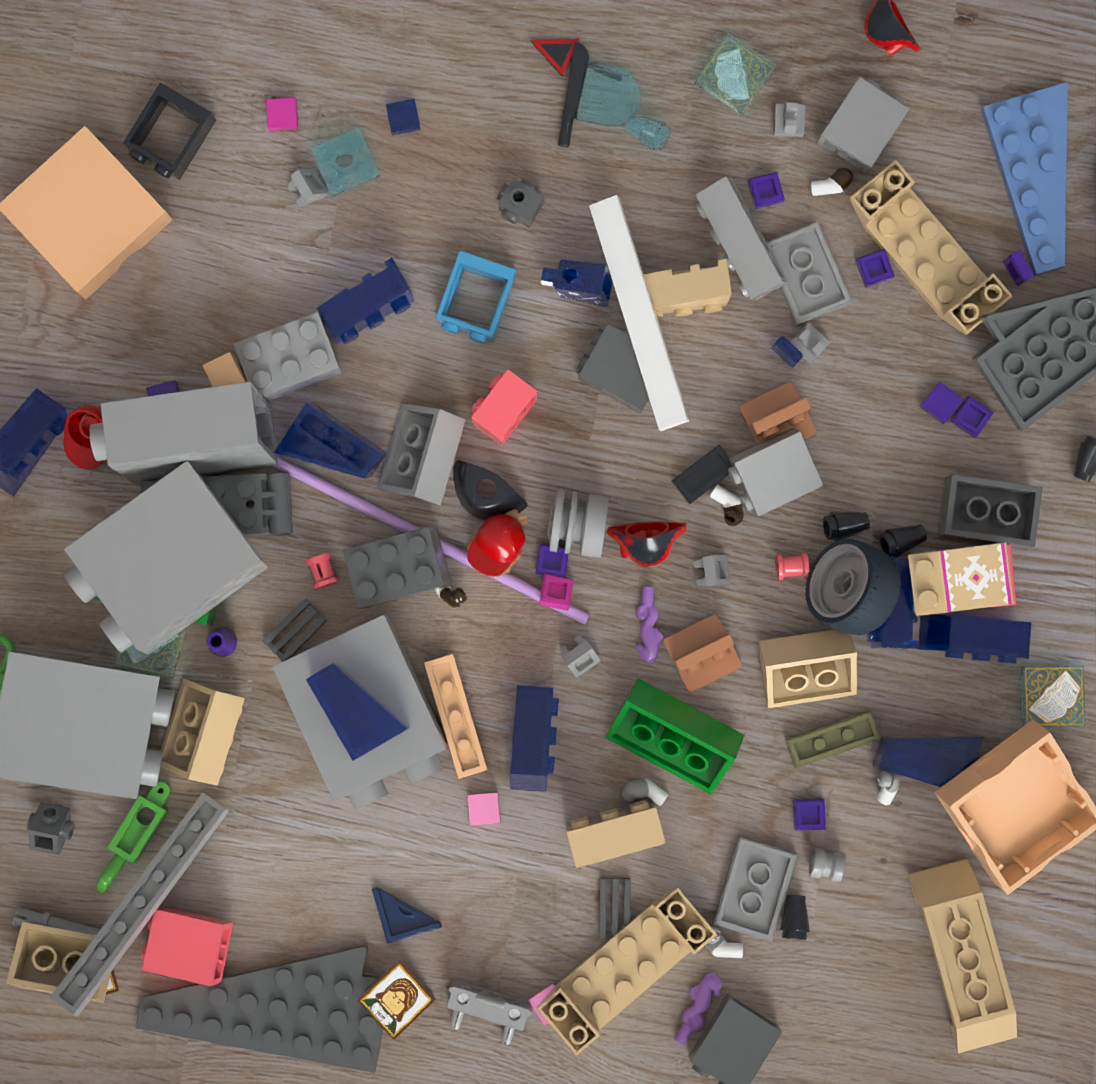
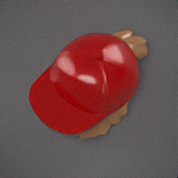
M513 509L505 514L489 517L478 530L473 531V538L466 545L468 548L467 559L470 565L479 573L490 577H500L509 573L512 566H515L517 560L521 558V552L526 541L523 526L528 523L527 515L525 513H518L516 509Z

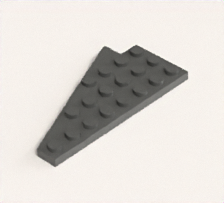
M1096 286L996 311L980 317L993 336L994 341L971 359L1018 430H1025L1096 375Z
M358 946L223 977L221 983L213 986L197 983L145 995L141 998L135 1028L375 1073L384 1029L359 1003L358 999L381 977L363 974L368 946Z

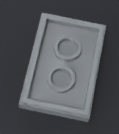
M818 221L767 242L788 281L780 289L796 326L852 303Z
M738 836L713 924L772 942L798 854Z

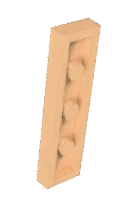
M454 654L424 662L458 779L488 770Z

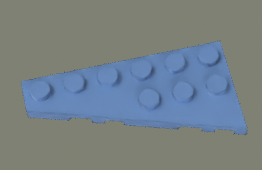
M1068 82L983 106L981 109L1034 276L1058 270L1065 266Z

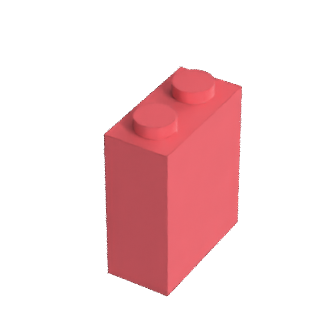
M167 906L158 908L148 921L150 933L148 943L144 945L141 959L144 961L142 970L207 986L221 983L233 922Z

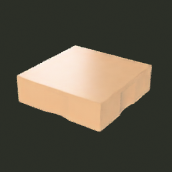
M86 126L78 131L0 203V211L84 299L91 296L116 273L121 264L131 254L143 248L173 220Z
M1031 720L934 792L990 879L1007 895L1040 872L1054 857L1072 848L1096 830L1095 804L1087 791L1076 781L1069 762L1052 734L1034 720Z

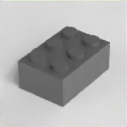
M955 474L947 476L944 480L937 537L984 544L1007 542V545H1011V548L1025 550L1034 548L1043 487Z
M428 526L343 550L357 609L371 608L452 586L436 527Z

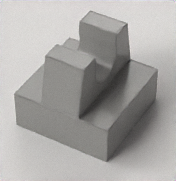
M790 102L775 104L773 136L803 137L805 105Z
M315 168L298 169L290 176L292 180L287 185L289 191L299 190L301 197L295 201L298 206H306L316 200H322L329 194Z
M808 323L787 346L809 366L830 342Z
M726 555L706 556L693 562L694 568H704L705 572L703 579L696 580L697 586L713 587L730 584Z
M580 635L574 638L578 646L571 651L565 645L560 648L563 660L576 678L601 661L589 642Z

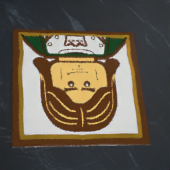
M401 960L396 962L358 999L359 1003L393 1040L436 1000Z

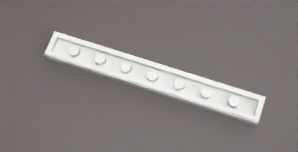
M615 195L589 205L660 431L689 422L620 198Z

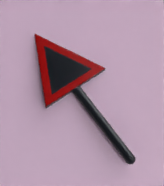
M579 39L530 40L535 48L563 77L569 61L572 62L575 42H578ZM588 63L587 69L618 82L622 81L621 76Z

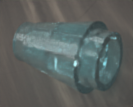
M631 115L626 123L625 132L630 133V135L652 150L656 148L662 150L667 144L671 128L667 127L665 122Z

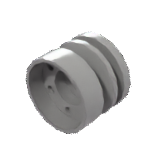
M558 489L556 498L551 505L547 535L550 543V552H557L559 539L566 540L565 554L570 553L573 542L577 541L580 542L581 556L601 558L609 496L589 493L585 506H579L577 491H573L571 504H565V490Z

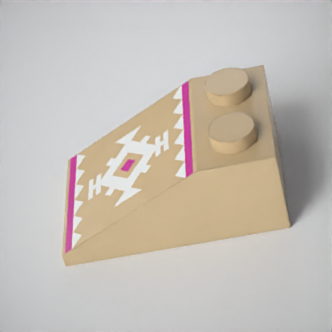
M1007 542L908 555L916 616L1014 604Z

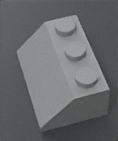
M402 403L377 489L441 506L466 419L441 409Z

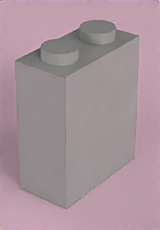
M859 77L822 133L817 144L867 175L906 116L909 108L905 106V102L895 95L889 96L881 91L880 86L876 82Z
M794 428L728 459L732 466L728 468L730 477L735 485L740 484L744 493L740 495L744 508L747 512L751 510L758 517L823 486L800 431Z

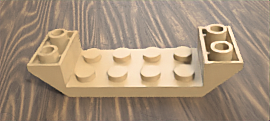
M895 160L851 196L850 201L865 231L881 249H885L889 259L936 314L967 335L983 322L980 318L981 316L995 312L1013 295L994 273L990 277H986L913 192L911 187L915 181Z
M965 858L908 874L915 903L922 910L951 1014L952 1022H949L957 1053L1016 1038V1010L984 896L968 860Z
M676 887L651 902L631 919L627 926H623L613 938L608 939L561 979L537 1006V1009L577 1056L600 1036L599 1030L687 954L692 952L695 955L716 937L717 933L680 889Z

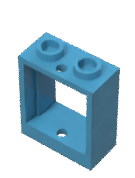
M459 251L436 315L437 323L441 324L440 328L453 334H457L458 330L468 333L469 339L485 344L486 340L494 342L517 277L516 270ZM464 270L504 284L489 329L448 316Z

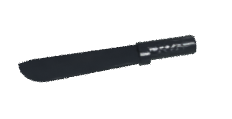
M575 42L558 140V146L565 148L570 146L573 120L577 119V110L589 62L587 49L578 42Z

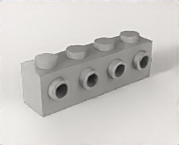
M725 176L695 194L699 201L696 207L703 219L708 218L713 227L710 229L711 236L717 245L722 244L727 253L724 255V259H727L728 267L731 271L736 270L740 281L737 283L745 297L749 296L751 300H758L788 283L733 178Z

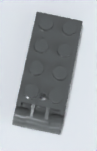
M263 473L202 477L246 538L293 534L290 474L273 473L267 475ZM159 480L140 481L141 493ZM254 502V507L249 509V504Z

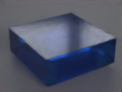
M415 99L386 104L392 136L421 130Z
M781 336L771 348L792 369L803 358V354L784 336Z

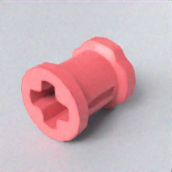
M330 552L305 561L306 565L311 568L315 580L313 585L315 590L340 581L339 577L334 574L330 562L332 557Z
M802 552L799 556L785 557L782 554H776L775 564L778 581L783 580L784 577L802 576L803 579H807L809 573L807 552Z

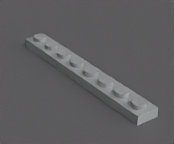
M204 793L200 795L50 997L74 1016H79L229 811Z

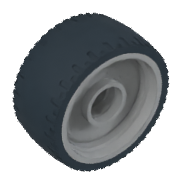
M854 539L835 541V543L827 546L819 554L810 568L805 588L807 606L816 619L833 629L854 635L871 633V631H875V629H878L879 626H882L887 621V618L890 617V614L896 607L901 590L899 569L895 561L877 547Z

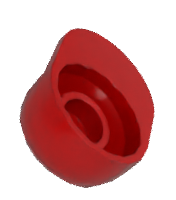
M85 404L77 407L70 413L65 422L63 441L65 454L74 465L86 470L96 469L105 461H96L90 443V425L103 423L101 407L97 405Z

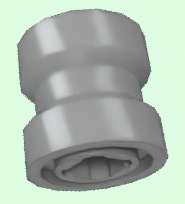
M814 847L810 858L809 877L819 879L823 876L828 877L830 881L840 883L845 868V853L838 851L827 853L822 848Z

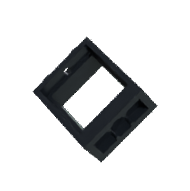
M160 82L123 143L130 151L128 155L141 164L148 161L155 166L153 170L161 176L169 179L172 175L180 180L215 124L216 119L209 110ZM166 105L198 123L174 165L141 147Z

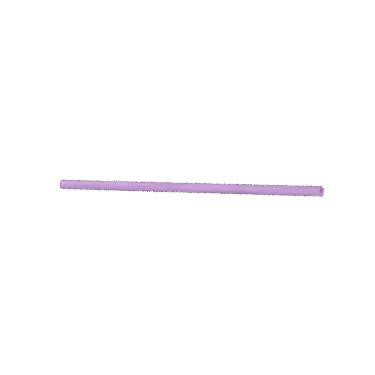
M277 456L278 465L272 466L402 533L421 529ZM440 538L444 554L473 568L468 562L466 551ZM510 573L500 577H491L537 601L540 599L541 589ZM571 604L568 611L552 608L584 625L590 616L589 613Z

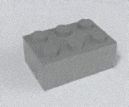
M318 312L234 343L247 382H251L266 402L343 373L323 319Z

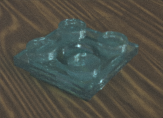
M359 127L310 148L331 197L380 177ZM344 154L353 157L352 164L346 168L337 165L338 158Z

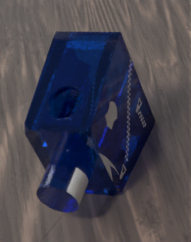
M560 260L558 269L544 267L541 276V284L555 287L561 298L608 307L613 281L609 269L604 264Z

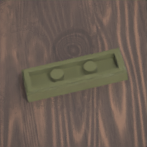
M869 710L787 738L785 742L794 768H799L880 740L881 737L872 711Z

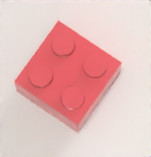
M508 369L504 375L501 373L496 375L489 385L491 389L486 399L480 397L471 409L473 426L500 446L504 445L538 400L537 390Z

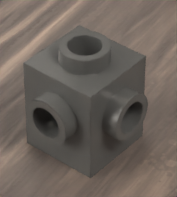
M513 178L509 185L505 183L502 186L496 199L499 200V211L502 212L501 216L512 224H516L518 221L530 228L544 205V195L537 192V187L525 179H522L520 182Z
M40 802L36 813H31L27 823L29 849L59 855L65 840L71 839L75 823L71 821L70 808L58 804Z

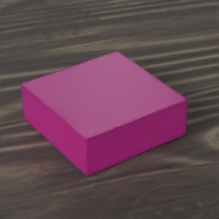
M296 97L266 99L269 131L298 129Z
M544 574L539 605L568 611L574 579Z

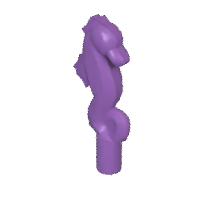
M642 587V603L636 609V616L639 620L644 621L640 627V635L644 645L638 643L635 647L639 651V657L650 664L654 663L659 657L657 655L659 644L662 643L665 636L659 628H654L658 619V609L653 604L654 587Z
M717 973L705 974L706 978L699 985L690 988L691 1000H695V1003L683 1012V1025L674 1038L680 1044L685 1045L693 1031H699L704 1027L705 1019L701 1013L708 1009L712 991L715 997H721L720 988L722 987V981Z

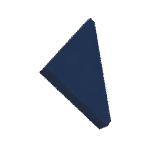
M378 887L372 888L387 944L442 927L441 922Z

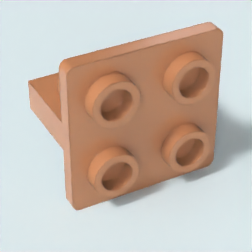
M791 381L739 406V411L756 445L791 428L800 431L804 441L817 434V430L808 414L811 406L807 398L801 400Z
M713 614L663 640L687 691L690 693L742 667V663L733 647L735 643L731 635L726 633L717 614Z

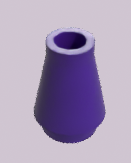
M219 627L209 634L207 645L212 654L218 657H226L236 649L237 637L231 629ZM219 636L222 639L221 646L215 645V639H218Z

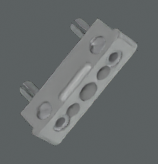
M456 979L451 982L449 988L451 995L447 1008L454 1010L450 1027L453 1028L459 1011L455 1029L460 1028L464 1013L505 1026L500 1040L503 1044L508 1029L511 1027L506 1045L511 1044L515 1029L523 1031L527 1016H530L532 1013V1006L528 1001Z

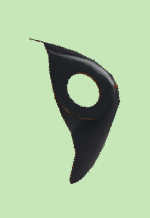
M460 460L455 462L453 468L455 491L460 504L471 515L487 520L491 516L505 514L513 509L520 513L528 506L527 502L497 474ZM489 479L494 482L496 491L492 497L483 498L478 494L477 485L481 480Z

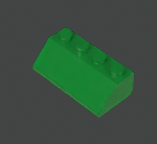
M637 678L605 738L712 795L736 759L745 735Z

